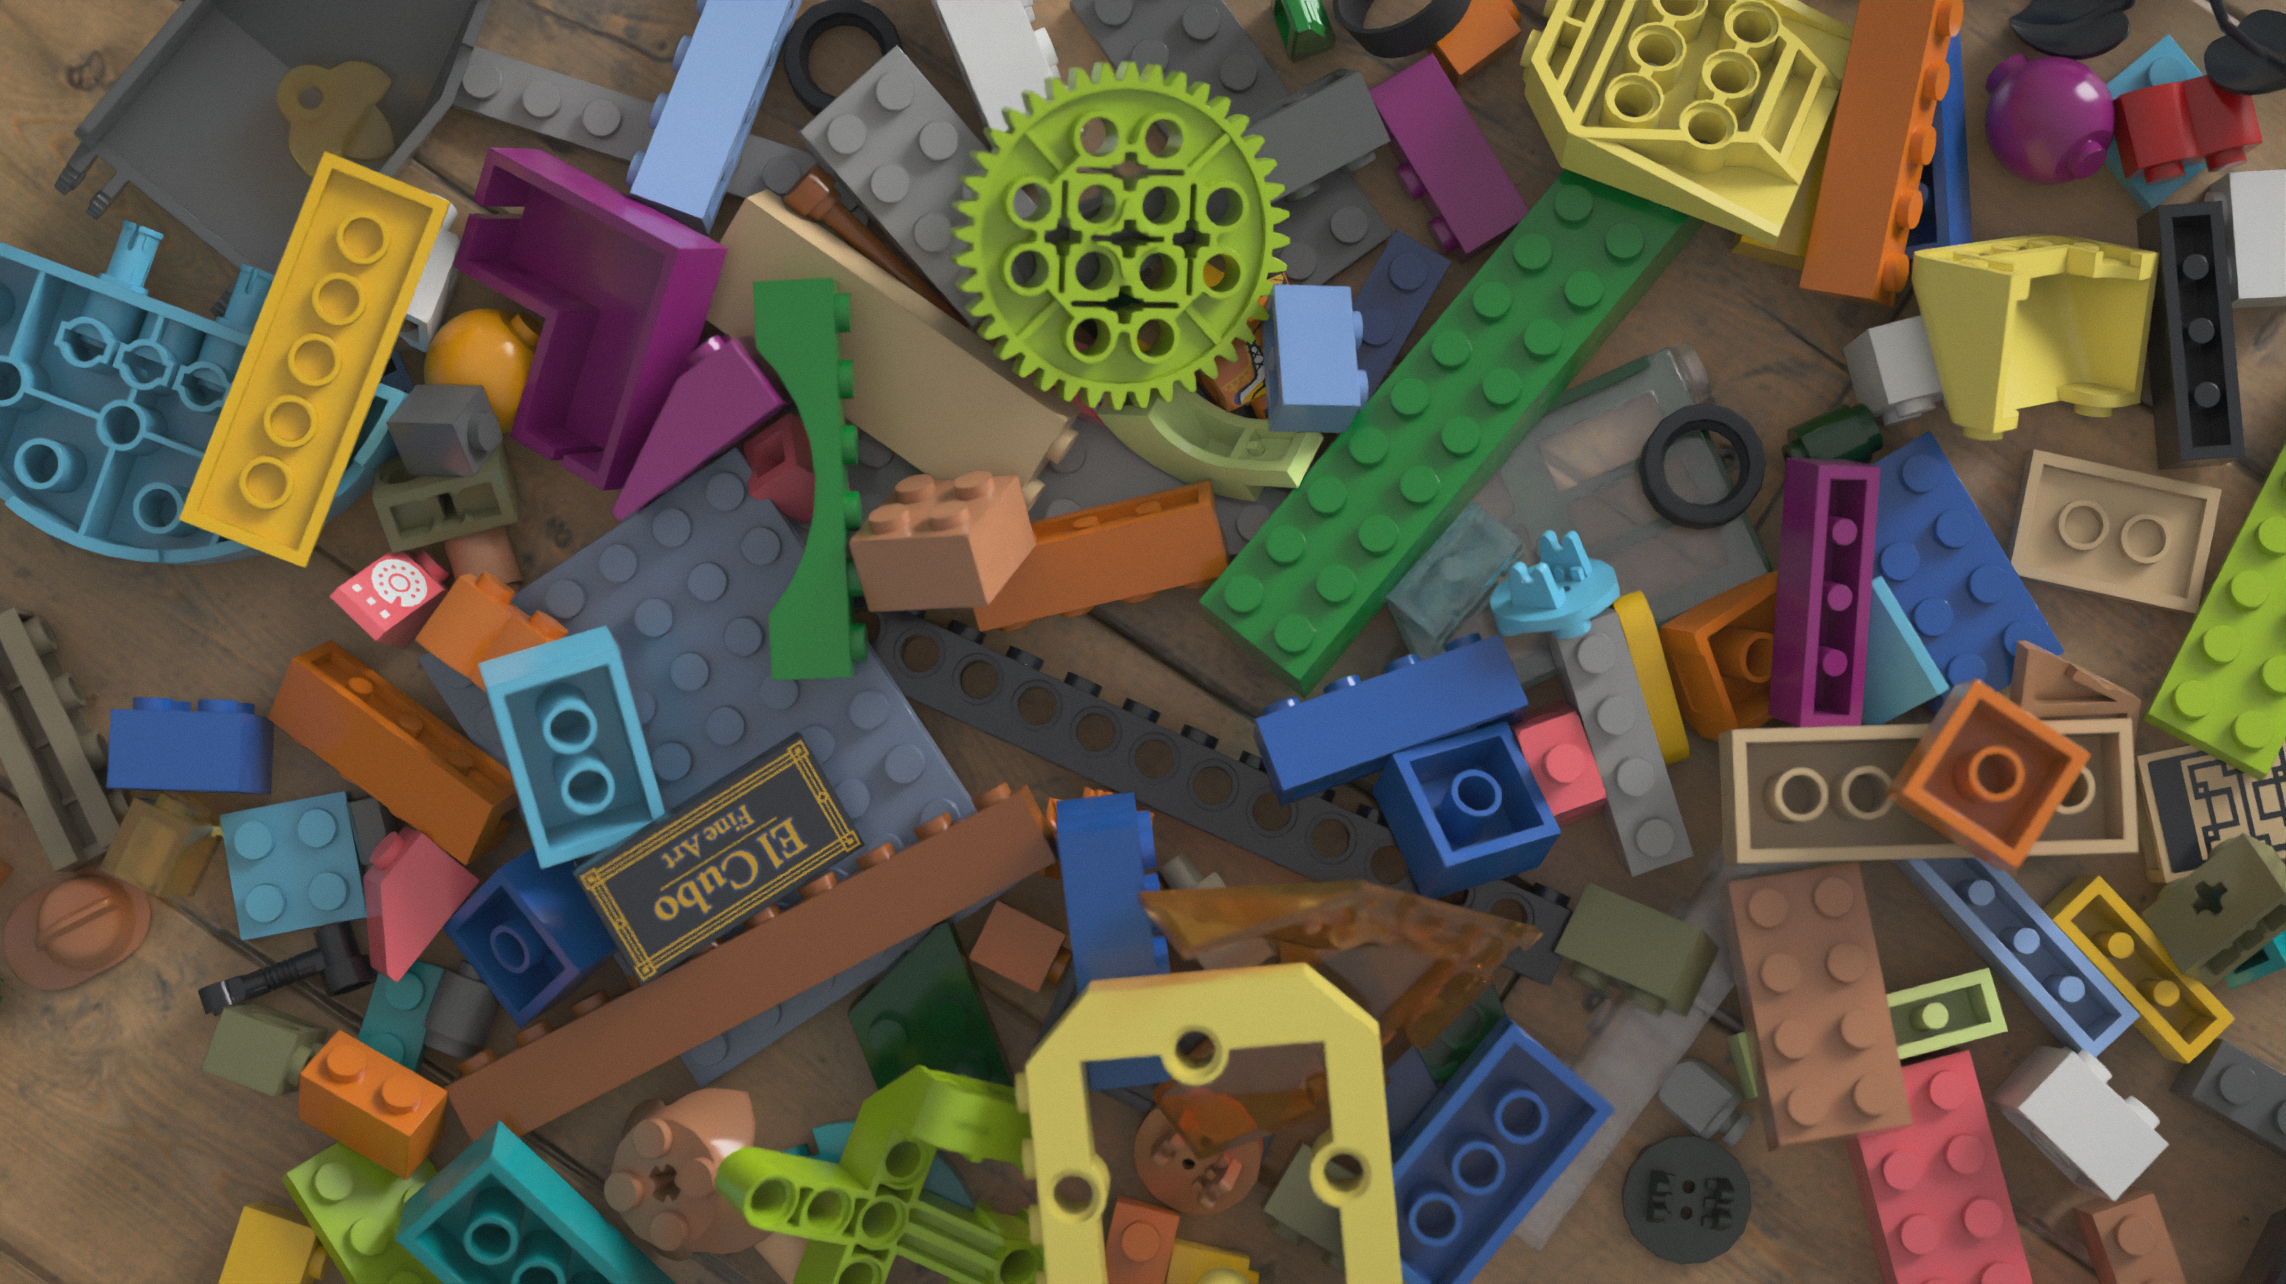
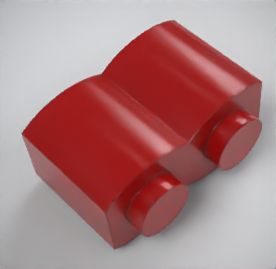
M2207 75L2182 82L2166 83L2121 94L2114 99L2116 109L2114 136L2125 179L2144 176L2148 186L2170 182L2185 176L2184 166L2206 163L2208 172H2218L2240 166L2247 162L2245 153L2250 152L2263 143L2252 96L2226 92L2213 84Z

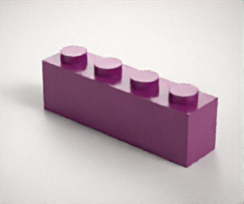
M1786 458L1768 715L1799 728L1861 726L1880 479L1879 466L1847 459Z

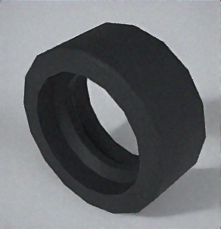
M826 0L811 6L794 22L785 41L784 68L796 98L811 114L816 116L837 98L823 92L812 80L808 69L809 52L815 40L826 30L840 25L856 26L868 32L877 41L882 57L896 45L904 52L895 25L879 8L862 0Z
M1702 403L1681 407L1660 421L1643 446L1638 470L1642 491L1655 512L1674 525L1703 530L1725 525L1741 515L1750 506L1762 488L1766 460L1762 441L1749 421L1729 408ZM1700 429L1717 432L1729 440L1738 453L1740 463L1738 482L1730 494L1716 503L1704 505L1687 502L1676 495L1666 481L1663 466L1666 452L1673 441L1686 432Z

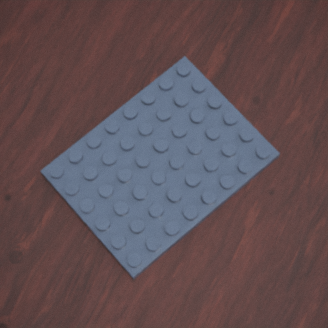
M735 447L649 504L648 507L637 515L628 518L517 592L511 602L531 617L536 610L551 616L568 630L569 633L566 637L607 626L619 650L665 813L795 732L802 734L865 843V846L811 879L813 880L829 871H833L837 880H840L859 870L860 868L855 859L871 849L890 841L896 851L918 840L913 829L931 818L948 811L954 821L976 809L965 787L869 641L867 662H857V675L772 680L769 613L787 590L804 555L806 545L786 515L770 498L759 501L749 496L748 480L753 472L742 448ZM427 652L418 658V661L472 743L510 771L487 693L468 677L448 666L431 652ZM519 805L516 809L525 821L521 806ZM606 849L573 860L579 867ZM1022 880L952 915L954 924H957ZM797 888L776 901L780 910L803 898ZM743 923L722 935L723 940L745 929ZM932 926L679 1055L702 1089L886 970L905 950L909 952L931 930ZM617 951L613 956L626 976H629L632 973L619 951Z

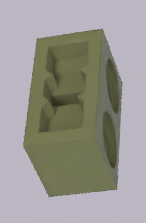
M503 440L474 477L408 475L401 456L386 459L374 469L372 500L392 554L518 522V483Z
M259 1003L224 1007L200 1070L273 1097L299 1091L301 1071L325 1046L323 1043L329 1029Z

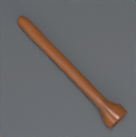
M818 163L814 164L784 196L782 201L801 217L808 215L814 222L821 219L850 247L979 336L977 330L968 326L942 297L838 200L841 194L833 187L836 180Z

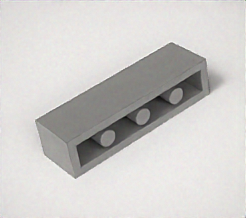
M1608 606L1601 613L1590 618L1591 629L1583 635L1570 639H1559L1554 637L1552 631L1545 632L1567 703L1576 709L1606 790L1607 800L1602 813L1618 863L1634 877L1693 857L1694 855L1617 611Z

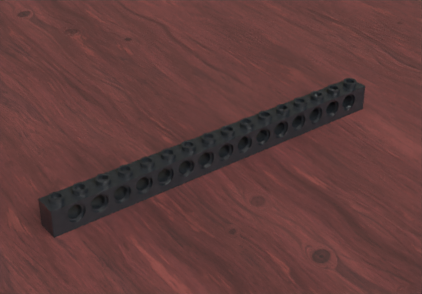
M865 596L854 597L855 614L869 611ZM928 609L873 612L878 616L881 628L878 637L870 644L905 697L1117 793L1134 792L1135 801L1550 987L1562 960L1554 951L1573 914L1572 911L1566 909L1571 899L1567 895L1535 882L1530 893L1508 883L1509 877H1505L1464 890L1462 901L1458 906L1451 910H1442L1432 900L1424 901L1407 863L1403 876L1392 884H1384L1374 877L1371 871V859L1378 849L1384 846H1391L1401 852L1383 812L1359 803L1355 813L1332 803L1336 792L1329 789L1289 803L1287 823L1277 831L1264 830L1254 820L1253 806L1260 796L1275 794L1261 757L1243 750L1237 761L1215 751L1219 739L1187 724H1184L1180 734L1175 733L1157 724L1161 715L1160 712L1129 698L1125 699L1122 708L1098 698L1103 688L1102 686L1069 671L1062 682L1040 672L1044 660L1010 645L1006 655H1002L982 646L986 634L954 619H951L947 629L925 620L924 617ZM919 637L933 639L939 648V657L936 664L924 672L910 670L904 660L907 645ZM977 663H985L996 670L998 677L997 686L987 697L972 698L966 695L963 690V674L970 666ZM1035 689L1048 691L1056 700L1054 716L1048 722L1041 725L1027 723L1020 714L1022 698L1029 691ZM1100 715L1106 717L1115 728V736L1112 743L1102 751L1087 750L1078 741V728L1081 722L1089 716ZM1152 741L1161 742L1171 750L1173 765L1164 776L1150 778L1138 770L1135 763L1136 754L1145 743ZM1210 767L1223 770L1231 781L1229 797L1224 802L1214 805L1201 801L1194 790V780L1197 774ZM1323 820H1334L1340 823L1347 833V845L1344 851L1333 858L1320 855L1312 844V832L1316 825ZM1503 899L1515 902L1522 913V922L1519 929L1514 934L1506 937L1496 934L1489 924L1491 908L1495 903Z

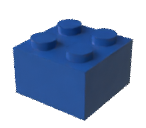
M133 697V710L111 709L107 788L140 791L271 794L274 723L267 717L255 715V704L238 703L239 701L198 699V711H191V702L174 701V699Z
M1507 721L1392 753L1372 789L1425 902L1539 868L1562 833Z
M534 848L529 849L500 867L442 927L520 1029L573 994L618 951L571 873L572 870L578 867L576 862L572 859L541 869Z

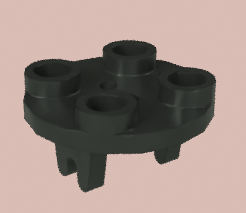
M1695 1135L1669 1136L1643 1147L1638 1153L1636 1160L1629 1167L1622 1189L1624 1218L1630 1227L1633 1237L1656 1257L1681 1265L1706 1263L1727 1252L1745 1231L1752 1208L1749 1181L1738 1160L1717 1142ZM1686 1181L1693 1183V1189L1690 1192L1683 1191L1682 1186ZM1689 1207L1690 1215L1687 1218H1682L1680 1216L1681 1208Z

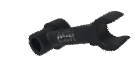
M343 921L314 932L316 948L295 955L294 958L290 957L288 960L285 959L282 962L272 964L270 967L266 966L265 969L261 968L246 975H239L199 989L198 994L205 1014L213 1012L214 1016L221 1015L224 1007L247 1004L257 997L272 992V990L281 989L290 983L294 984L295 981L299 982L301 979H307L319 973L327 997L340 996L359 990L374 983L377 977L374 969L371 967L369 955L361 954L351 922Z

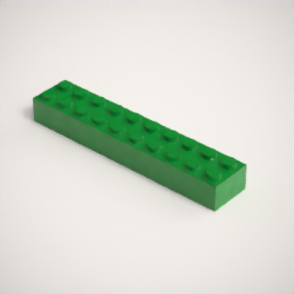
M1564 169L1369 399L1365 408L1358 412L1346 433H1341L1303 477L1299 487L1291 491L1198 601L1206 622L1305 699L1706 221Z

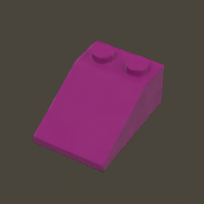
M729 333L721 338L717 335L686 357L692 368L677 379L612 509V513L619 522L640 513L649 504L690 478L794 401L779 374L756 349V341L752 335L732 339Z

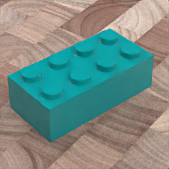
M500 1120L405 1202L395 1240L444 1284H676Z

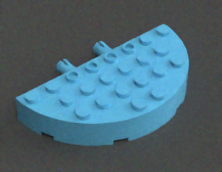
M123 220V228L106 274L99 272L97 277L0 241V498L5 501L4 504L18 516L45 533L73 546L109 557L166 565H209L234 562L266 554L179 520V517L275 275L242 263L240 266L241 271L224 317L217 316L216 320L213 321L147 296L149 290L143 287L159 243L163 240L164 234ZM383 383L379 384L323 526L348 509L373 485L375 468L386 459L396 457L398 449L386 422L409 393Z

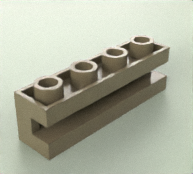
M11 607L0 613V760L54 871L75 872L143 838L136 824L137 821L141 820L142 816L135 798L128 789L107 788L109 745L99 730L90 729L80 709L86 706L84 693L74 676L70 672L63 673L53 651L58 649L59 645L51 626L43 616H35L33 611Z

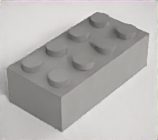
M896 45L799 130L796 135L926 283L955 310L968 326L973 327L984 316L973 317L968 315L964 307L977 296V293L961 291L955 285L957 280L970 273V268L950 262V256L959 250L967 248V242L949 235V228L966 224L968 216L961 214L951 206L952 201L971 199L973 191L967 189L958 181L959 176L967 174L979 176L982 169L969 156L970 151L978 150L988 153L990 151ZM1021 187L1017 190L1013 199L1014 211L1020 219L1027 218L1034 213L1037 206ZM1013 260L1010 269L1011 277L1015 284L1019 285L1023 282V279Z

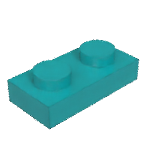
M417 958L398 983L378 973L357 1040L419 1074L427 1049V1045L423 1042L428 1029L423 1026L445 966Z

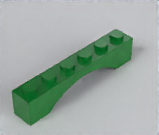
M833 278L753 281L756 349L779 374L799 409L810 440L815 473L814 515L805 552L787 590L769 613L772 680L852 677L857 675V662H867L868 637L866 623H855L854 597L864 596V592L849 545L851 531H858L862 527L860 492L849 491L848 465H858L859 461L856 425H846L844 399H855L856 394L853 359L842 358L841 333H852L850 293H839V282Z

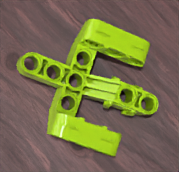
M918 1065L863 1101L839 1164L756 1147H742L726 1156L717 1169L715 1178L717 1191L751 1226L760 1230L809 1238L793 1284H885L896 1255H900L947 1276L946 1282L948 1284H1036V1271L1046 1270L1044 1246H1033L1031 1242L1029 1209L1020 1208L1018 1215L1012 1216L997 1213L993 1210V1205L988 1201L978 1199L972 1211L922 1189L938 1147L959 1152L971 1162L981 1163L984 1157L1013 1163L1024 1172L1022 1142L1023 1139L1032 1138L1030 1113H1019L1016 1088L969 1078L960 1074L956 1076L946 1072L932 1071Z

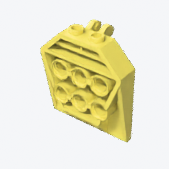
M1547 0L1543 16L1550 19L1542 32L1535 29L1532 30L1523 50L1520 66L1525 67L1522 78L1526 84L1524 95L1560 167L1775 247L1841 90L1853 28L1798 0ZM1669 13L1678 14V15H1680V16H1674V15H1671V14H1669ZM1741 39L1750 40L1753 43L1745 42ZM1647 62L1655 63V64H1657V65H1659V66H1658V67H1656V66H1651V65H1648ZM1718 89L1729 90L1732 92V94L1724 93ZM1622 113H1633L1639 117H1629ZM1695 140H1706L1710 142L1711 145L1701 144Z

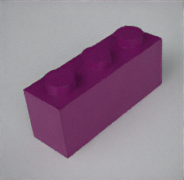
M1434 54L1427 55L1370 89V95L1391 140L1386 144L1400 165L1394 169L1396 179L1406 196L1412 202L1420 198L1433 218L1426 224L1431 237L1445 256L1453 252L1462 265L1507 238L1529 212V209Z

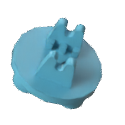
M1547 530L1539 538L1541 563L1526 568L1524 563L1516 562L1509 569V578L1496 587L1489 599L1497 633L1500 635L1515 636L1522 633L1552 631L1554 637L1559 639L1575 638L1588 632L1591 629L1590 618L1601 613L1620 596L1614 568L1602 560L1588 558L1577 532L1569 531L1562 538L1561 546L1554 531Z

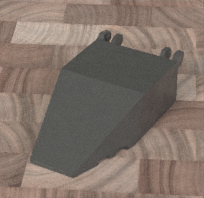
M185 0L77 127L74 135L78 138L80 144L59 175L54 188L64 196L71 190H75L99 157L117 173L90 200L86 213L93 219L98 220L130 182L239 270L243 263L275 275L324 151L396 180L453 105L492 0ZM239 275L210 309V312L216 317L224 316Z

